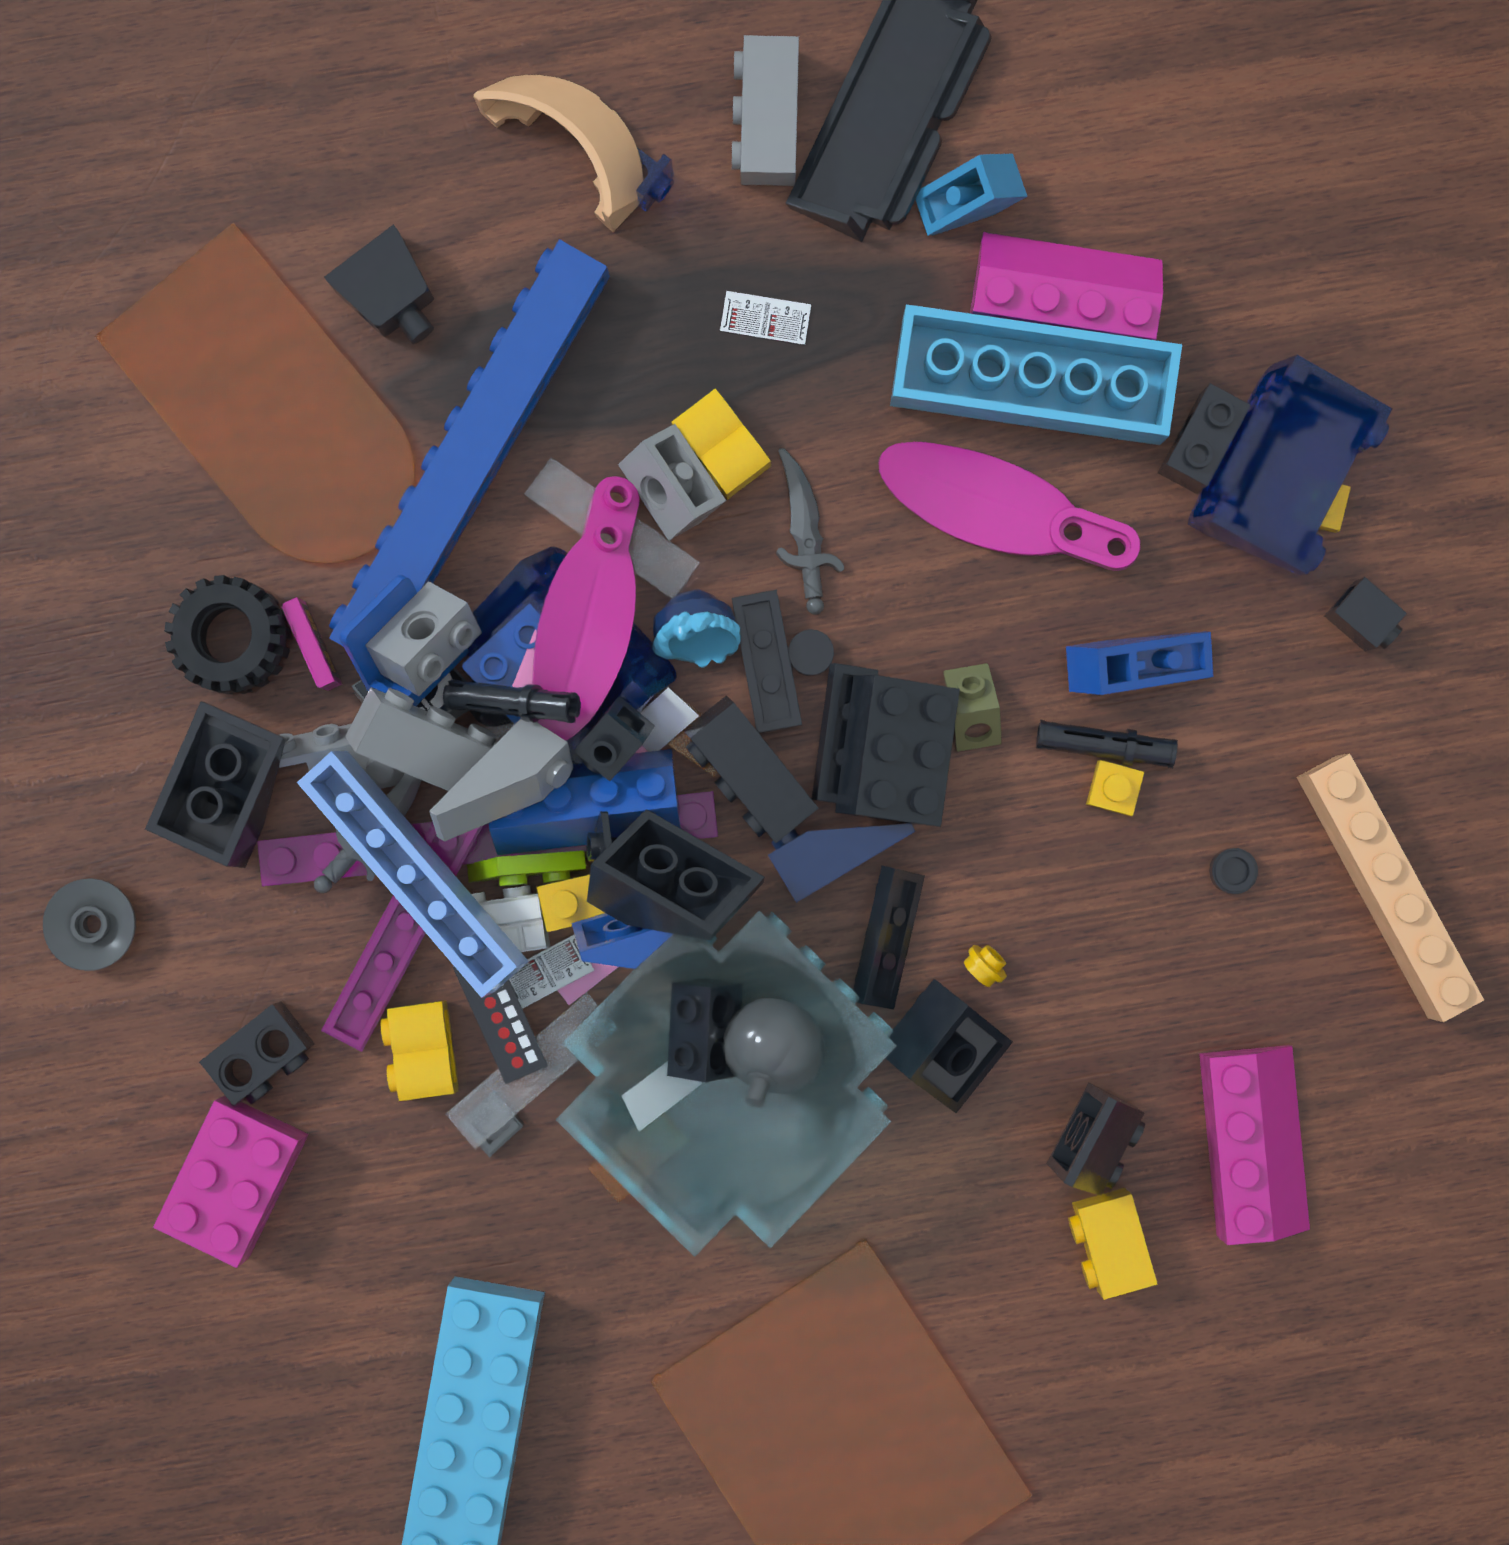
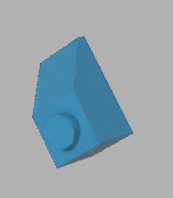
M982 154L921 188L915 200L927 236H933L993 216L1028 196L1013 154Z

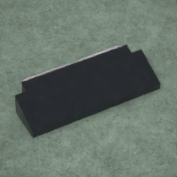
M882 0L786 201L790 209L860 242H863L871 223L890 231L893 224H901L906 220L942 145V138L937 130L942 121H948L956 115L991 42L989 30L984 26L979 16L971 14L977 0Z

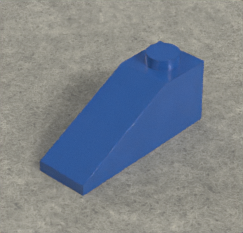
M1208 631L1105 640L1066 646L1069 692L1105 695L1214 677L1211 632Z

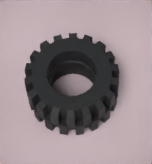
M225 575L214 576L212 581L205 578L195 582L196 589L192 591L186 588L179 594L184 600L180 605L173 603L169 610V613L174 614L172 623L165 622L164 632L171 634V641L165 642L167 652L175 656V659L172 660L173 665L177 670L185 673L184 677L187 680L205 689L233 695V693L245 694L253 692L252 688L256 686L262 688L270 683L267 678L271 674H279L283 668L279 663L282 657L288 659L290 649L285 646L286 639H291V629L286 627L285 621H287L283 610L278 607L277 604L279 602L271 594L245 579L235 576L234 578H229ZM230 609H237L245 613L250 621L252 630L250 644L239 658L231 662H219L212 657L207 647L206 635L208 627L212 620L220 613Z

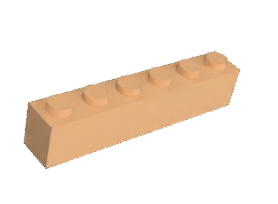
M1350 754L1337 755L1299 775L1297 779L1427 1018L1445 1022L1484 1001Z

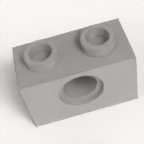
M676 424L643 440L618 464L628 481L637 489L640 499L668 541L701 523L726 501Z
M428 581L365 646L383 676L420 696L482 632L466 601Z

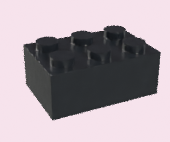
M880 675L854 676L835 813L941 827L960 689Z

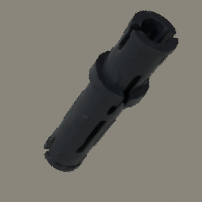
M452 679L448 681L449 685H445L443 690V702L449 710H469L481 713L513 715L521 717L525 722L534 723L540 719L574 723L576 721L575 717H579L581 710V701L577 693L543 690L541 686L536 684H527L524 687H510Z
M1041 719L1036 738V749L1121 760V764L1132 766L1133 762L1173 769L1178 748L1177 739L1138 735L1137 730L1127 729L1124 733L1049 722Z

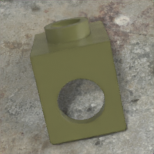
M986 663L945 670L944 681L946 687L960 689L954 729L956 750L959 752L1000 745L1002 743L1000 706L989 665ZM982 723L990 726V730L980 737H969L965 734L966 730L975 724Z

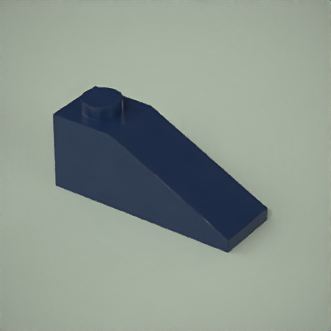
M909 823L806 831L799 836L794 828L777 843L771 842L775 851L768 854L797 903L914 833L915 829Z

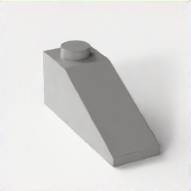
M520 719L429 811L437 837L447 841L544 800L554 788L561 787L567 781L573 770L568 742L537 722H525Z

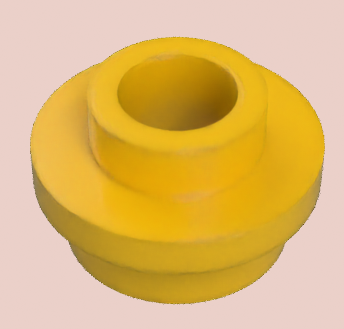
M973 945L968 950L969 956L964 960V965L980 983L986 987H991L995 982L1001 983L1007 977L1003 970V967L1006 965L1005 960L991 946L986 945L984 948H981L978 945Z

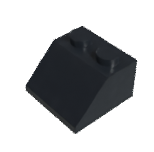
M933 979L925 991L918 996L916 1002L897 1026L890 1031L885 1041L877 1049V1052L911 1081L957 1113L1013 1041L936 979Z

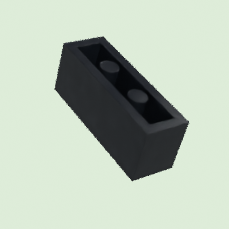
M727 695L684 729V732L692 740V742L685 746L702 768L709 763L715 768L720 777L714 783L730 803L737 798L741 800L749 810L742 817L759 838L767 832L772 840L777 843L819 809Z

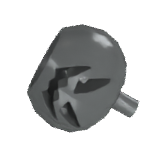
M760 998L737 1010L727 1023L723 1037L724 1042H722L725 1062L735 1077L743 1083L750 1085L745 1098V1102L748 1105L761 1108L764 1105L768 1092L781 1095L793 1094L815 1081L824 1062L825 1040L816 1019L805 1009L781 999Z

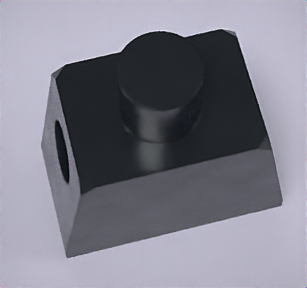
M394 224L324 276L336 294L383 337L388 336L400 327L410 342L416 344L425 339L434 330L433 325L421 311L434 300V297Z

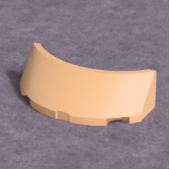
M521 75L506 78L474 94L473 97L480 113L496 128L504 124L506 119H519L521 123L530 126L543 112L555 119L573 135L588 154L598 176L593 181L594 186L600 193V202L594 212L595 216L612 232L644 200L642 164L634 139L619 115L603 103L600 97L573 82L556 77Z

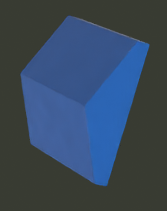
M606 913L572 923L582 962L636 969L673 935L672 933L625 925Z

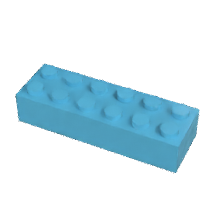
M906 304L902 319L890 406L1161 445L1170 435L1182 344Z
M456 1276L448 1285L402 1545L501 1544L545 1292Z

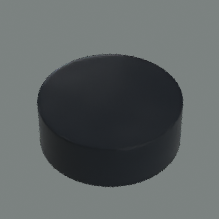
M814 629L798 633L790 642L788 649L791 666L798 673L805 676H816L825 672L834 657V648L829 637L823 632Z
M1228 848L1214 856L1210 863L1209 874L1212 883L1222 892L1240 894L1248 891L1255 884L1258 877V866L1254 857L1249 852L1239 848Z

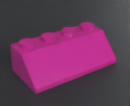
M983 232L970 314L1156 341L1163 299V263L1159 259Z
M1292 1046L1199 1053L1217 1237L1226 1245L1276 1241L1310 1230Z

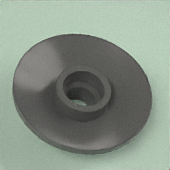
M80 879L66 884L52 896L43 916V934L50 951L65 965L84 971L103 969L121 959L130 948L136 931L135 912L128 897L115 885L100 879ZM92 915L97 916L101 921V927L96 933L91 932L87 926V921Z

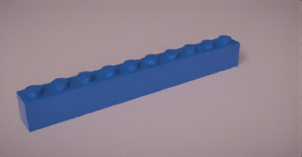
M560 239L553 250L547 248L543 252L535 268V272L539 275L531 289L525 287L519 293L512 308L516 315L508 329L501 327L493 338L489 349L493 352V355L485 369L479 366L471 376L467 385V391L471 392L462 408L456 406L448 416L444 425V430L448 433L439 447L432 446L426 454L421 465V469L425 472L416 487L410 485L398 505V509L402 512L394 526L388 524L381 532L375 548L379 550L371 566L365 564L355 577L352 588L356 592L348 606L340 605L329 624V628L333 629V632L329 639L342 645L340 633L343 628L396 576L404 575L411 579L417 593L428 581L431 583L435 582L608 282L610 275L606 265Z

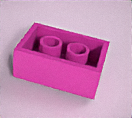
M226 1096L214 1100L153 1228L238 1268L249 1259L309 1134L243 1102L233 1106Z

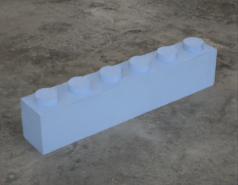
M331 751L297 782L481 998L497 991L529 962L348 751Z

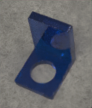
M637 148L641 164L648 170V175L636 190L638 206L647 212L655 201L660 203L667 196L674 184L672 179L674 176L672 159L663 154L659 161L656 162Z

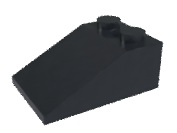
M201 701L145 830L226 867L246 868L265 823L286 738Z
M646 809L591 864L587 902L625 925L711 941L764 883L765 877Z
M1088 1083L1046 1164L1065 1184L1102 1196L1106 1186L1112 1189L1119 1180L1124 1168V1164L1119 1161L1127 1146L1133 1148L1139 1141L1145 1128V1123L1141 1121L1144 1112L1101 1088Z

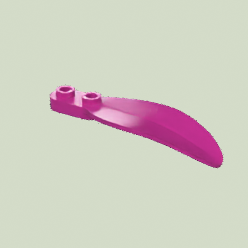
M927 442L894 444L888 447L879 457V473L891 493L921 519L956 539L985 549L1014 555L1044 556L1062 553L1112 571H1121L1130 567L1138 557L1140 539L1132 527L1096 513L1076 508L1053 485L1012 463L968 449ZM1069 526H1077L1081 530L1082 535L1077 540H1069L1065 537V529ZM1112 541H1119L1124 545L1125 552L1122 555L1114 556L1109 553L1108 544Z
M618 476L603 479L594 490L582 537L568 552L552 580L537 628L532 684L539 685L543 690L575 692L579 695L581 701L580 715L578 718L575 717L576 721L574 723L540 719L537 722L565 741L574 737L592 719L603 703L622 666L633 627L636 585L634 568L629 553V544L638 511L639 494L630 481ZM610 493L620 494L624 502H615L611 498ZM600 534H609L613 538L614 543L607 544L603 542Z

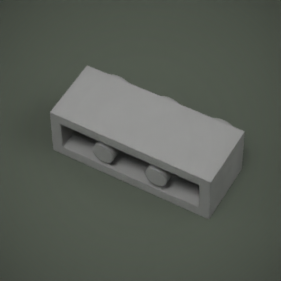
M744 35L743 51H734V79L743 80L742 96H733V125H742L741 142L732 141V170H740L741 185L794 186L799 37Z
M371 687L345 736L357 754L449 791L496 744L494 741L496 736L479 725L471 724L469 728H465L454 723L455 718L440 708L430 706L428 711L414 706V700L398 690L388 688L387 692L383 693Z

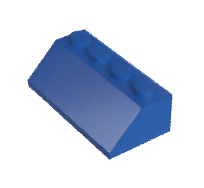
M672 749L635 753L611 781H608L601 774L589 770L582 760L572 761L573 770L567 781L561 787L554 788L544 800L489 823V831L497 856L586 845L587 834L594 833L600 811L608 812L611 837H619L646 809L681 829Z

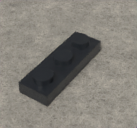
M777 589L732 598L735 619L740 627V646L757 732L760 734L802 726Z
M831 663L829 665L812 800L830 803L837 802L853 678L860 675H878L879 670Z
M881 866L850 1001L894 1010L925 875Z

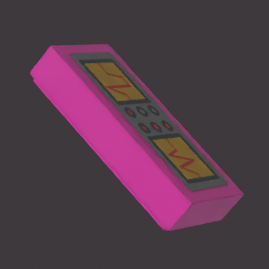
M296 597L283 603V612L316 686L329 691L342 685L306 602Z

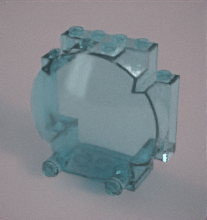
M758 911L719 951L712 946L717 940L716 936L710 941L673 934L634 969L562 1043L596 1077L558 1115L556 1121L694 1257L735 1214L771 1248L892 1122L883 1114L889 1106L871 1088L867 1087L861 1092L857 1087L897 1046L889 1039L890 1035L894 1032L893 1029L875 1012L867 1017L855 1005L860 999L859 996L844 981L839 978L831 982L820 971L826 964L808 946H801L800 949L794 946L786 938L792 931L773 912H770L765 917ZM709 978L743 983L741 1008L760 998H775L798 1005L816 1019L825 1040L823 1066L814 1082L793 1094L781 1095L768 1092L764 1105L761 1108L752 1107L745 1102L750 1085L743 1083L737 1077L706 1083L702 1082L690 1094L640 1132L638 1131L621 1095L668 1061L672 982Z

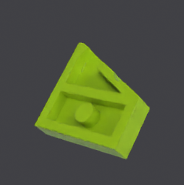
M583 850L502 856L474 862L473 864H467L469 882L499 880L500 886H515L528 884L527 877L542 875L543 883L560 882L571 879L570 872L586 869L585 852Z

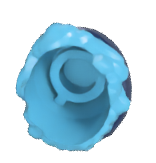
M700 589L677 594L653 619V651L656 655L665 659H677L696 663L699 667L704 668L711 660L718 664L723 663L727 656H731L737 651L741 642L740 627L737 624L731 607L712 594Z

